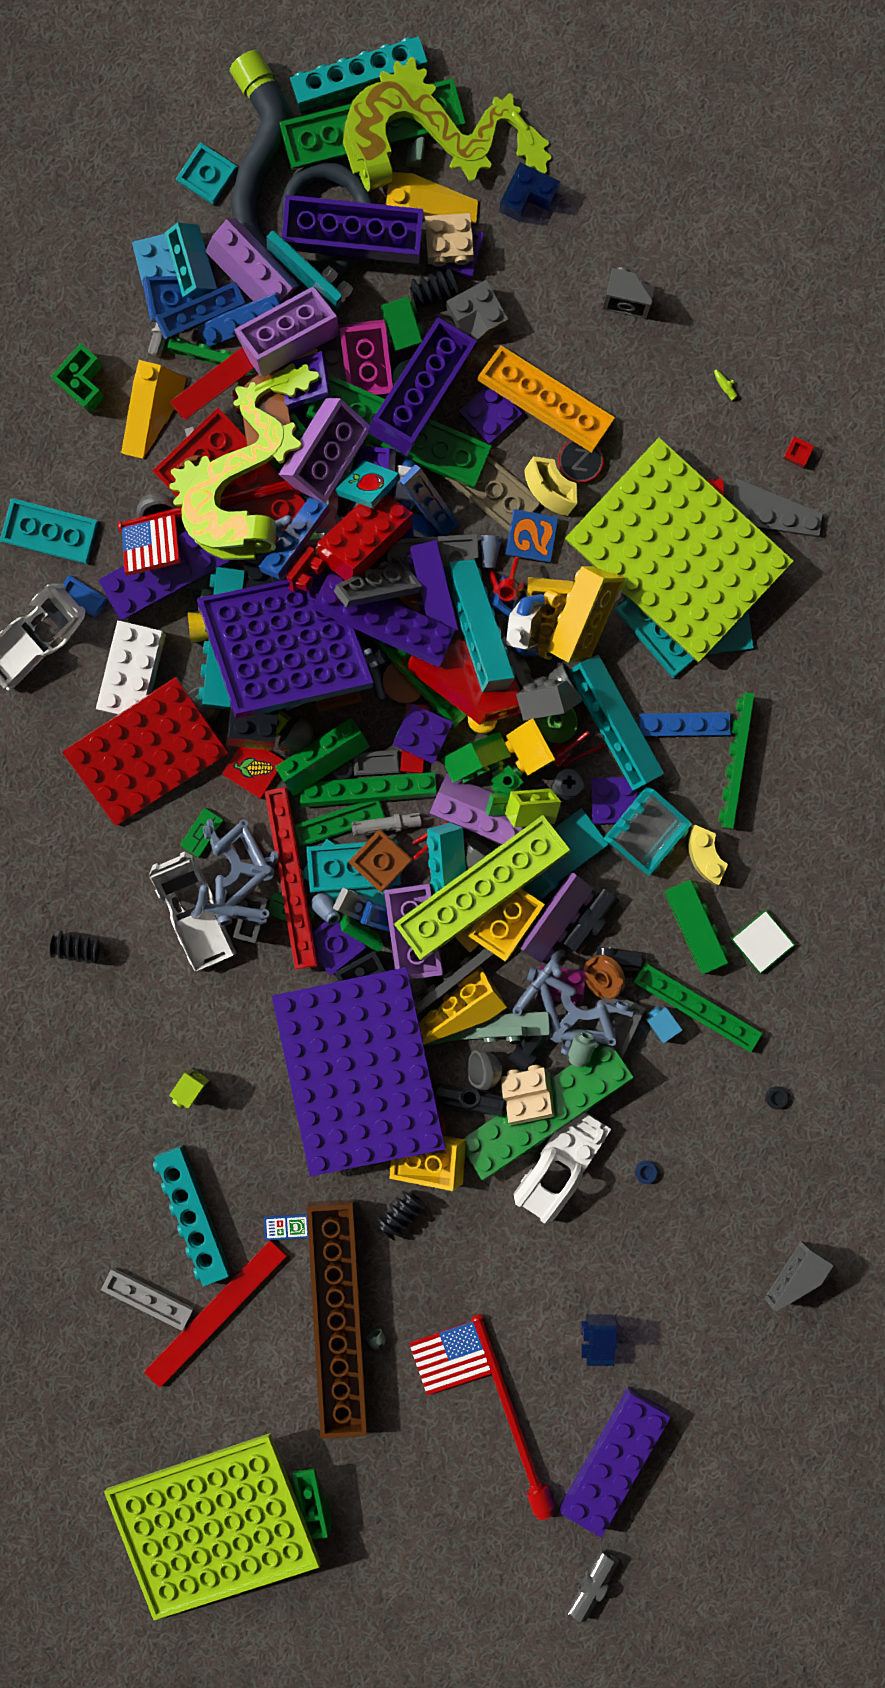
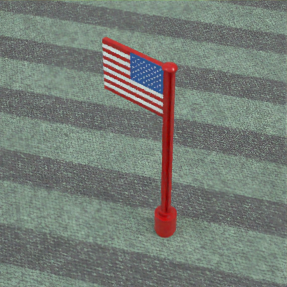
M282 481L222 496L220 506L225 507L291 490V492L296 491L297 495L303 494V492L295 489L287 481ZM182 507L118 522V530L122 533L124 571L126 576L180 563L176 519L182 517Z
M477 1314L472 1317L470 1322L409 1342L427 1395L492 1374L530 1483L526 1495L533 1515L537 1516L538 1520L552 1517L555 1514L553 1510L555 1505L548 1485L542 1484L538 1480L483 1322L484 1316Z

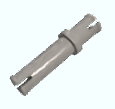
M419 812L407 815L394 814V816L352 822L353 836L373 834L379 829L383 832L393 830L400 832L401 829L421 827Z

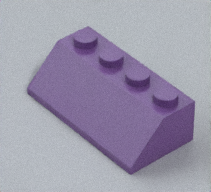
M236 217L224 221L212 236L205 251L253 301L277 292L281 302L284 303L300 286Z
M314 286L234 329L250 363L261 378L340 335L337 316Z
M326 398L300 439L302 447L292 452L279 475L295 489L320 502L326 503L366 438L370 425L341 398Z
M446 774L429 813L430 816L448 823L451 822L462 827L463 830L499 845L504 844L522 830V828L514 827L506 815L488 816L485 810L490 793L492 792L469 782L463 783L462 780L452 783L449 774Z
M569 873L518 947L540 963L543 960L548 961L555 951L552 947L556 941L561 943L568 933L565 930L568 924H574L581 913L578 910L582 904L587 906L594 896L591 893L594 888L576 874Z
M430 884L384 890L395 969L407 967L410 979L443 975L440 949L421 962L394 925L395 922L432 896Z

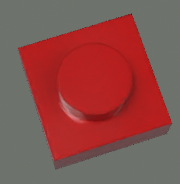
M794 436L783 459L803 468L814 445Z

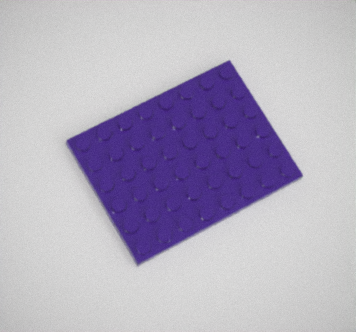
M407 967L272 995L310 1177L446 1148Z

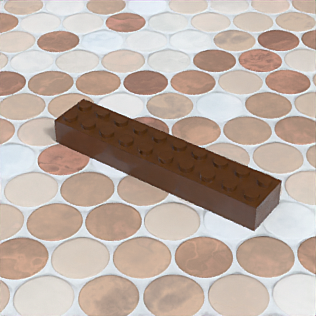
M354 1199L309 1202L307 1205L320 1438L367 1436L368 1421Z

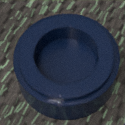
M641 1161L635 1168V1176L639 1182L651 1184L658 1177V1169L651 1161Z

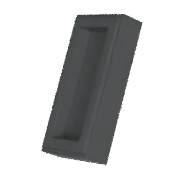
M398 750L362 752L353 758L354 776L400 773Z

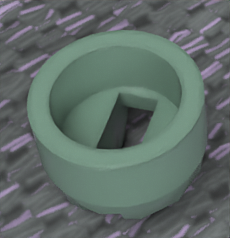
M376 1329L366 1336V1341L371 1348L378 1350L379 1345H385L386 1338L381 1329Z

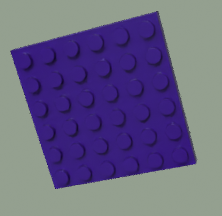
M332 570L321 572L319 575H309L313 578V583L308 591L297 588L293 592L288 589L290 585L288 580H282L197 598L198 607L235 719L373 688V680L354 629L312 609L328 573H332Z

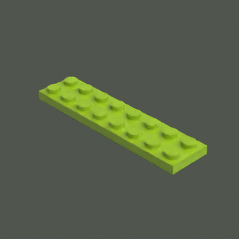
M542 815L399 919L394 925L422 962L563 859L571 851Z

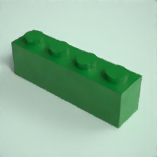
M350 718L284 760L275 768L292 795L295 796L367 750L370 746L356 723Z
M686 880L663 890L699 972L705 974L727 964L728 952L723 944L720 945L717 940L719 932L715 924H710L707 916L710 913L706 904H701L698 895L701 893L696 882L692 883L691 880Z

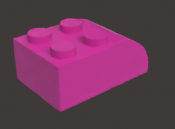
M385 320L339 325L347 383L374 395L389 393L393 388Z

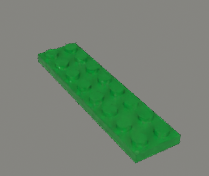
M454 79L431 83L436 86V90L431 96L442 106L457 128L463 127L465 120ZM351 104L279 122L292 170L347 156L343 138ZM401 117L393 120L386 126V136L389 145L431 135L419 122L412 118Z
M328 374L331 396L326 398H341L370 425L385 399ZM326 398L311 402L306 417L313 419ZM430 419L408 456L396 450V456L409 458L421 467L474 489L491 445ZM370 433L364 439V442L375 447L394 449Z
M601 1044L594 1049L591 1060L585 1067L570 1065L550 1079L555 1117L510 1125L506 1109L503 1111L502 1118L494 1117L464 1138L466 1140L465 1153L481 1180L485 1181L635 1078L615 1048Z

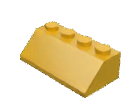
M581 566V569L575 575L574 586L566 597L567 603L564 610L558 616L555 632L549 638L547 651L568 663L585 661L591 658L625 577L593 566Z

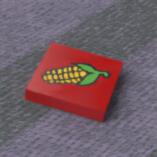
M239 747L222 775L261 799L278 773L275 766L284 760L268 750Z

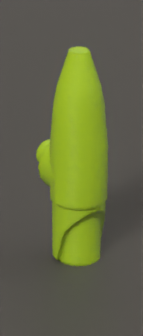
M716 369L714 374L719 385L731 401H733L738 396L732 388L734 381L727 380Z

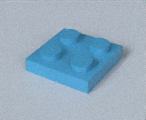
M165 234L132 242L141 281L143 277L177 276Z

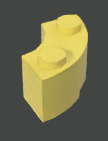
M533 456L525 468V477L530 491L549 510L568 516L577 504V483L567 480L560 474L554 459Z
M692 825L688 836V851L691 861L697 872L705 880L714 885H719L728 864L721 860L716 853L714 844L716 834L697 825Z

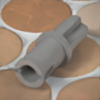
M156 322L155 328L151 330L153 335L148 353L154 357H160L166 339H164Z

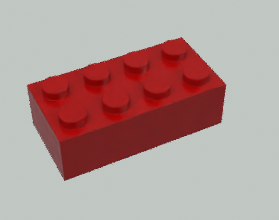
M388 494L373 509L358 504L318 541L316 556L324 561V565L344 580L355 575L361 576L364 571L368 570L410 530L413 513Z

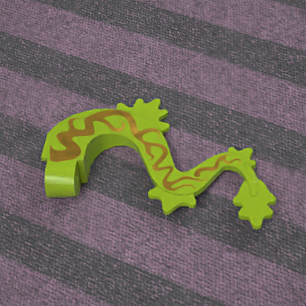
M413 57L408 59L405 66H402L398 61L394 62V74L392 75L381 71L379 75L381 82L370 85L361 91L352 101L347 115L343 144L353 174H360L362 183L367 191L385 186L393 181V173L389 161L392 151L386 136V126L393 120L401 117L412 118L419 122L443 149L454 157L449 167L451 169H462L470 182L475 180L478 170L482 168L490 169L492 165L486 155L491 147L496 123L499 121H507L518 130V148L516 153L518 157H526L525 166L527 169L535 168L540 175H544L547 172L546 162L551 159V155L544 150L548 146L549 141L543 138L532 126H529L519 115L521 109L514 106L512 94H507L503 100L494 97L493 105L484 112L473 133L468 136L463 135L442 106L431 96L435 92L436 86L423 83L427 70L424 68L417 70L415 58Z
M290 364L285 369L275 373L270 379L258 385L252 382L248 388L236 387L235 391L238 399L234 401V406L240 408L243 417L259 434V439L256 443L223 455L210 462L207 456H203L198 466H194L191 461L187 460L184 463V469L174 468L171 470V474L176 478V481L171 483L169 487L172 491L180 492L173 503L175 506H182L184 527L195 542L209 554L223 560L256 559V553H267L275 550V520L263 515H250L248 511H223L220 506L221 494L225 487L234 479L258 468L273 458L281 464L285 461V455L288 452L302 447L301 442L293 436L296 429L294 423L282 426L276 418L258 409L257 403L263 395L270 391L285 394L292 398L296 396L297 390L308 392L310 385L320 379L318 372L310 371L308 365L305 364L296 370L295 365Z

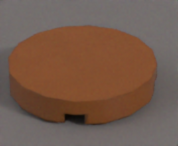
M393 663L387 667L383 674V687L391 700L401 704H409L422 697Z
M596 955L586 962L584 966L585 982L596 996L613 999L622 993L625 988V976L615 960L606 955Z

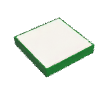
M766 910L730 938L759 974L795 945Z

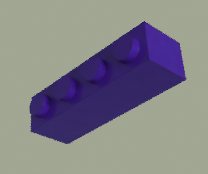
M437 540L410 546L411 552L407 553L409 565H414L416 571L414 576L422 585L420 590L422 597H418L420 610H425L428 618L457 631L458 627Z

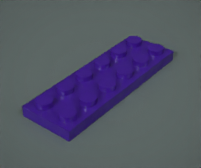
M331 572L328 573L312 606L313 610L434 666L440 667L455 632L454 629L389 599L346 608L334 592L336 585L345 580Z

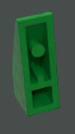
M308 1469L292 1472L297 1502L312 1540L328 1538L333 1521L329 1502L316 1470Z

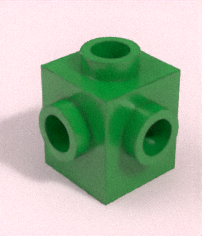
M509 765L506 768L500 766L492 773L494 778L491 780L493 784L491 789L495 793L522 790L520 785L523 783L521 780L523 775L515 766L513 768ZM505 777L511 778L512 783L510 785L503 783Z

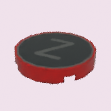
M568 441L562 447L558 457L559 469L569 481L577 484L590 482L598 476L603 465V454L600 447L597 445L591 453L574 441Z

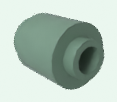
M589 1032L575 1034L568 1052L569 1062L572 1065L585 1067L590 1062L597 1043L592 1034Z

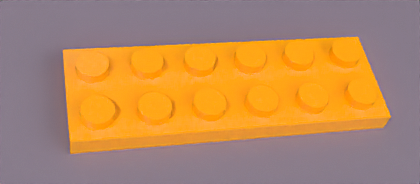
M502 345L481 371L477 379L485 386L591 453L615 418Z

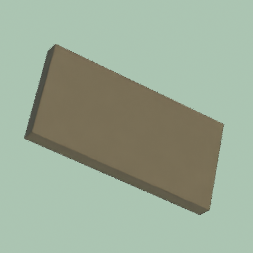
M488 455L474 489L445 477V480L508 532L514 509L534 513L541 505L527 487Z

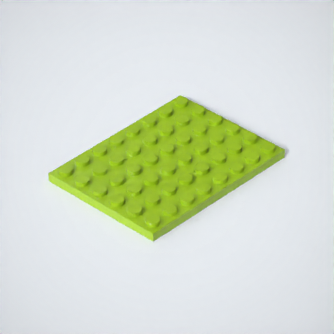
M660 438L647 449L565 538L594 567L625 577L620 591L697 662L712 649L793 562L786 553Z
M271 1433L120 1483L104 1491L153 1620L319 1568L321 1565Z

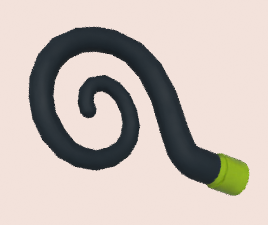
M251 50L238 57L232 63L229 72L244 96L249 98L261 118V125L239 167L231 199L232 217H236L267 250V240L257 224L256 202L261 183L284 142L279 122L290 119V109L283 93L274 80V74L259 50ZM330 162L308 165L296 172L287 184L281 200L283 218L285 195L299 196L302 190L310 183L327 180L345 187L355 202L375 204L370 191L365 189L361 178L357 174H353L351 170L340 164ZM331 255L321 260L307 262L320 274H322L326 267L330 266L338 273L337 277L349 271L361 258ZM280 263V265H281L299 284L304 285V284H303L299 279H297L285 266H283V265Z

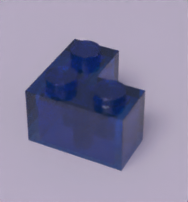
M519 162L501 199L499 212L520 222L529 202L550 211L559 192L561 181Z
M585 1314V1321H581V1335H583V1342H585V1344H581V1358H585L587 1366H614V1349H617V1325L613 1315Z

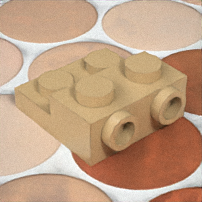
M470 213L425 216L428 264L444 266L446 263L455 262L458 265L468 264L469 261H473Z
M532 1065L525 1072L510 1070L507 1072V1076L501 1077L503 1099L506 1101L508 1123L510 1125L555 1117L550 1073L544 1067Z

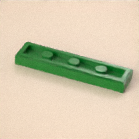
M380 801L361 802L296 824V836L300 847L350 831L352 830V822L386 817Z

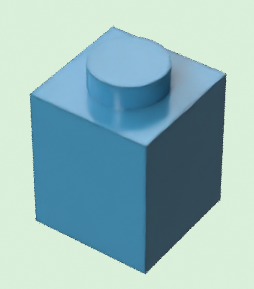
M657 1006L647 1013L649 1017L645 1020L662 1043H665L682 1031L666 1007L660 1008Z

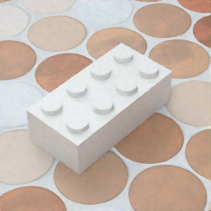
M117 620L96 706L97 710L118 715L152 692L166 637L164 632Z

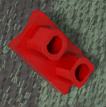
M308 546L302 556L298 554L285 572L287 575L286 579L290 583L289 590L295 592L299 588L308 591L313 583V578L308 575L311 571L319 575L324 570V561L316 556L314 548Z

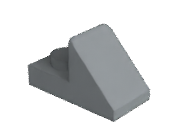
M342 888L333 909L361 921L367 901L375 902L349 889Z

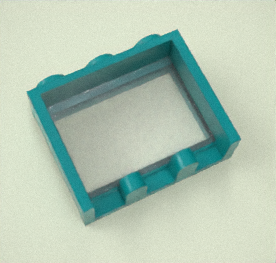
M645 787L603 840L642 873L650 876L659 869L660 862L664 857L673 852L674 845L678 840L687 835L692 823L654 789Z

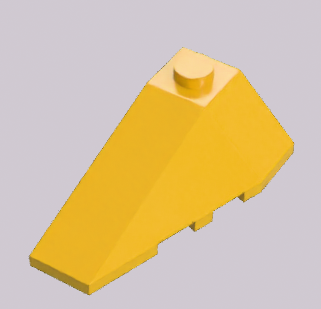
M392 172L393 181L388 184L386 205L423 209V220H425V216L470 213L471 223L476 224L478 200L413 173Z
M142 360L138 361L121 454L140 459L145 458L157 439L158 434L175 408L171 405L170 401L184 391L187 377L162 365Z
M481 966L475 968L456 983L459 987L451 995L446 994L442 998L444 1002L436 1010H431L419 1022L423 1044L488 1021L507 1008L501 995Z

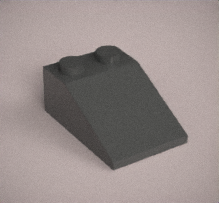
M800 1241L764 1299L774 1311H779L819 1287L823 1281H827L833 1272V1264L825 1256Z

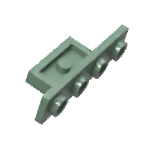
M521 1013L520 1016H515L514 1014L495 1015L488 1021L461 1030V1039H484V1042H498V1038L506 1037V1041H520L522 1036L549 1035V1013Z

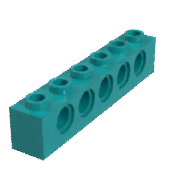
M419 36L415 38L407 37L393 45L385 44L380 49L371 52L363 51L358 56L342 58L334 64L320 65L315 70L309 72L301 71L296 73L293 77H290L299 111L303 112L359 94L366 87L381 82L379 77L381 71L391 75L394 74L393 66L396 61L405 66L408 59L413 57L415 58L417 70L423 68L427 70V59ZM398 57L406 58V60L404 61H398L396 59ZM377 64H384V65H385L383 68H376V67H375V65H377ZM358 70L363 71V74L361 75H355L353 73ZM336 77L342 78L339 82L332 81ZM314 84L321 85L318 89L311 88Z
M181 1145L157 1154L154 1157L153 1166L156 1173L162 1177L163 1183H161L164 1195H168L171 1204H169L173 1217H177L179 1222L177 1229L182 1239L185 1238L187 1247H185L186 1254L189 1260H193L196 1267L193 1269L196 1280L201 1281L202 1286H206L229 1277L231 1270L184 1146ZM170 1168L178 1169L180 1177H171L169 1173ZM180 1189L185 1190L188 1193V1199H180L177 1191ZM186 1211H193L196 1214V1220H188L185 1215ZM195 1232L202 1233L204 1241L197 1242L193 1234ZM209 1254L213 1261L205 1263L201 1255Z

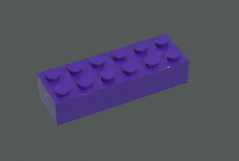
M285 195L282 239L297 252L419 264L423 209Z
M438 317L373 417L368 433L408 456L471 356L477 341Z
M186 531L178 535L180 563L130 576L125 575L124 566L98 579L121 621L137 615L216 571L217 567L222 568L235 560H223L209 554Z
M627 1387L560 1504L561 1515L602 1538L670 1419L668 1410Z

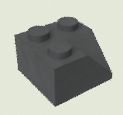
M612 268L602 309L646 319L652 303L654 286L646 281L639 280L636 274L630 272L627 268Z
M487 280L447 301V311L456 328L477 341L476 344L507 328L508 318Z
M546 677L534 679L533 683L524 685V689L516 694L523 721L562 714L583 701L582 696L567 680L558 681L556 678L547 680Z

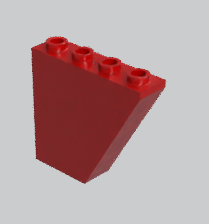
M458 640L448 646L440 667L434 666L413 655L409 659L407 669L479 725L517 715L521 712L516 696L520 689L515 679H513L508 689L482 693L466 641Z

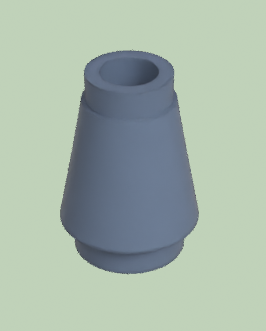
M481 535L479 547L482 567L495 568L501 545L499 536Z
M319 893L313 897L311 901L312 910L329 925L338 923L340 916L338 911L333 909L334 902L331 896Z

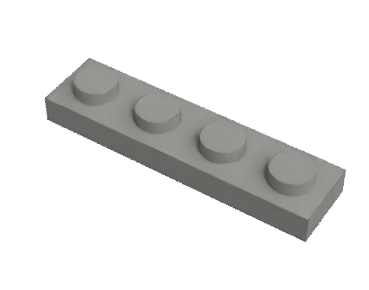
M115 1268L110 1270L101 1291L183 1331L194 1309Z

